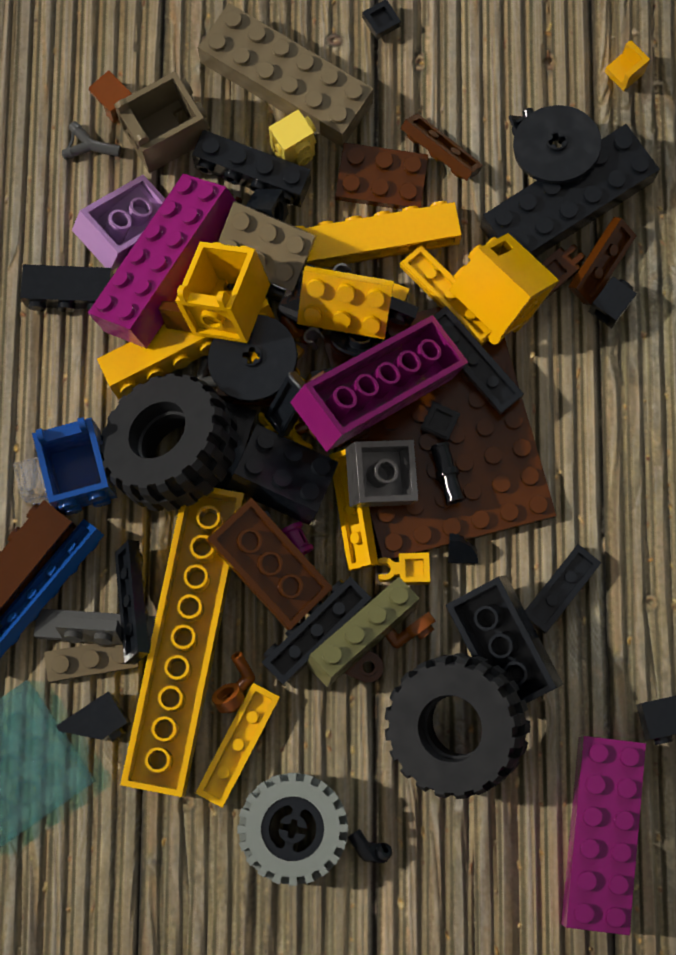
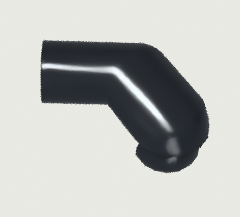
M360 829L347 837L359 857L365 862L381 864L387 862L392 856V848L389 844L368 842Z

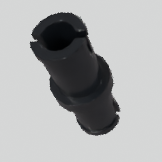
M441 442L431 446L430 450L432 451L437 468L435 473L436 479L441 482L446 505H453L464 501L465 497L463 496L458 479L460 474L459 468L454 465L449 448L450 445L448 442Z

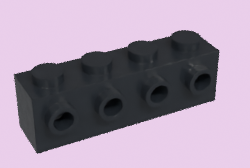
M206 130L202 131L192 154L195 168L202 173L218 176L231 184H239L250 188L252 191L256 189H283L286 204L288 205L293 204L301 207L311 184V169Z
M351 576L345 582L340 579L332 587V590L329 591L331 595L323 603L319 601L308 612L310 616L302 624L298 622L291 630H287L285 633L287 638L280 645L274 643L263 654L265 659L262 661V664L284 687L307 665L309 655L372 600Z

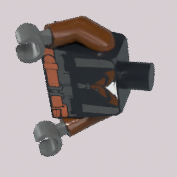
M338 263L334 268H326L345 273L353 272V269L345 263ZM303 272L295 291H290L271 282L266 297L279 302L277 308L279 322L289 330L294 341L308 344L311 349L316 351L319 347L314 341L318 342L319 338L325 339V336L322 334L323 329L297 324Z

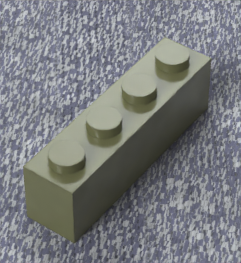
M398 577L309 655L307 666L328 688L415 611L420 598Z

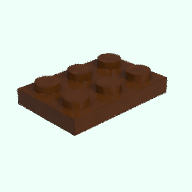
M344 142L335 200L401 210L409 206L421 208L429 154Z

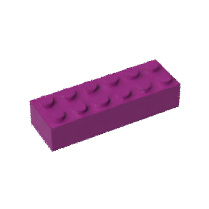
M182 174L88 311V314L104 332L147 349L164 323L159 307L162 301L176 303L178 287L184 281L199 242L213 243L219 241L232 204L236 201L227 187Z
M432 315L304 384L290 403L325 451L328 452L449 382L463 369L468 361Z
M581 736L578 738L561 925L566 928L630 936L646 743L591 736Z

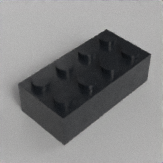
M507 575L498 576L446 604L471 656L483 657L488 659V664L491 666L498 665L506 671L504 676L509 682L514 680L520 688L517 691L520 700L525 699L526 703L564 685Z

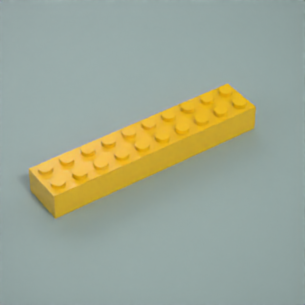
M214 488L213 492L208 496L204 495L198 499L197 503L191 506H181V509L178 510L151 637V647L147 656L121 778V786L178 797L186 796L232 571L228 564L208 544L206 539L246 502L244 493Z

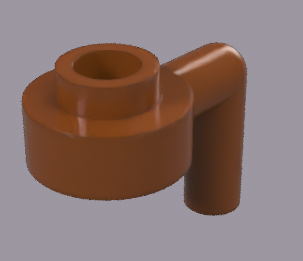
M427 612L399 634L393 629L385 637L394 648H400L415 636L422 640L435 629L432 624L436 620L430 612Z
M240 651L235 652L231 659L241 678L236 683H228L221 686L212 695V702L220 713H233L237 711L245 698L243 692L255 681V675Z

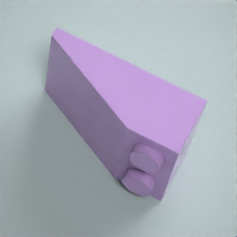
M141 175L81 209L72 231L105 268H111L113 271L121 265L165 198L144 175Z

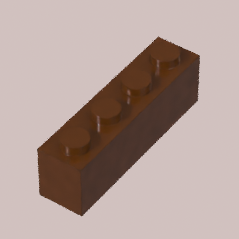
M45 500L41 504H35L29 510L26 516L28 520L21 528L16 527L7 538L9 543L0 551V617L77 527Z

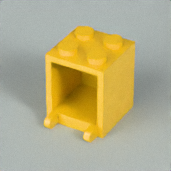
M507 233L499 238L494 236L483 246L481 244L477 245L468 255L470 259L468 264L461 267L453 278L456 281L449 291L492 331L489 335V341L492 344H498L506 334L511 331L517 332L521 330L559 282V279L515 238Z
M200 241L184 281L178 287L175 301L193 335L248 343L270 287V282L255 249L248 246L238 247L224 245L220 242L208 243ZM228 283L235 284L232 291L226 290Z

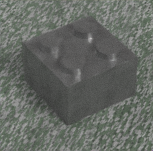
M414 440L358 441L345 448L350 507L401 506L418 501Z

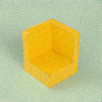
M630 40L626 43L623 53L606 67L605 73L625 91L644 75L650 58Z

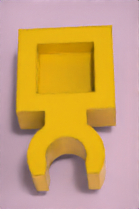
M429 552L399 553V562H394L386 557L378 559L379 566L386 565L390 568L388 574H380L378 576L381 582H389L394 577H400L407 585L430 584Z

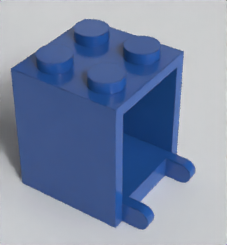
M81 417L77 418L78 421L47 430L40 428L36 430V433H32L49 503L60 513L64 512L65 515L77 514L82 511V507L92 504L94 507L106 506L111 503V499L118 498L115 485L106 475L102 461L104 460L100 452V445L103 444L101 430L92 418L85 419Z

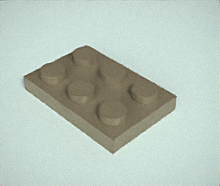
M235 201L232 204L218 242L224 245L248 246L255 249L269 282L290 291H295L317 236Z

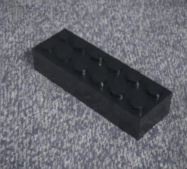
M625 124L601 139L599 159L586 175L564 184H549L537 180L483 214L480 228L489 240L494 236L499 238L509 233L536 258L653 183L660 168L628 125Z

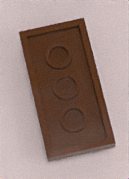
M252 498L248 499L206 539L208 544L287 630H291L332 590V586Z

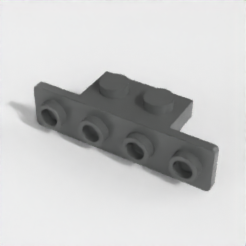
M42 609L36 619L34 629L36 639L61 640L71 643L89 642L101 645H123L120 614ZM148 616L147 633L150 640L156 619L155 616Z

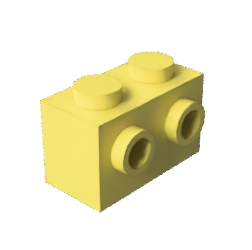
M298 109L269 126L271 150L276 157L300 166L308 164L313 159L315 143L317 142L314 136L316 128L308 116L304 118Z

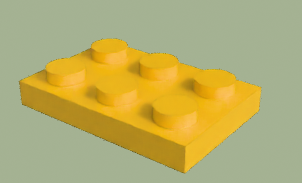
M305 266L297 324L385 339L394 281Z

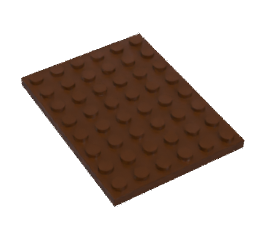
M436 307L417 312L411 325H398L388 320L386 331L391 338L432 315L434 316L441 308ZM330 335L325 336L323 343L330 368H335L356 357L338 350L332 344ZM505 337L498 344H492L489 340L486 341L482 347L519 388ZM462 371L449 382L369 427L370 431L350 442L352 444L358 441L414 440L418 501L401 506L369 507L381 558L386 557L395 560L399 559V553H422L449 546V533L461 535L464 537V540L468 541L556 517L523 399H519L500 415ZM433 401L460 413L448 443L454 465L459 468L460 474L458 479L465 500L453 505H446L441 482L436 479L435 473L437 468L432 451L430 450L431 446L446 441L420 430Z

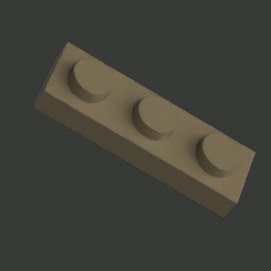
M94 643L44 652L49 683L140 668L139 662L136 665L124 664L123 645L118 644L101 645Z

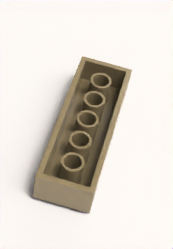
M228 3L197 47L200 63L287 115L299 109L304 118L308 116L311 119L317 133L342 148L343 143L348 141L373 104L374 88Z

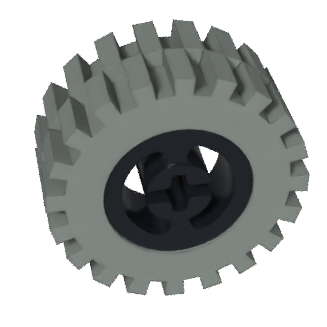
M279 774L263 781L248 795L239 814L240 821L239 825H237V834H239V845L247 858L246 861L263 878L267 877L277 884L298 886V884L314 882L316 879L327 874L336 865L345 849L348 822L342 802L327 784L307 774ZM284 806H291L293 811L290 815L285 816L280 823L291 824L292 819L298 821L297 826L307 829V823L301 816L303 810H308L315 819V838L311 845L304 850L296 851L294 844L300 842L306 834L296 833L294 838L289 837L288 830L279 829V835L285 841L284 847H279L272 839L270 832L272 818Z

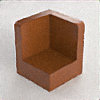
M109 70L89 87L90 93L104 106L109 119L113 123L117 122L119 118L114 104L130 96L132 93Z

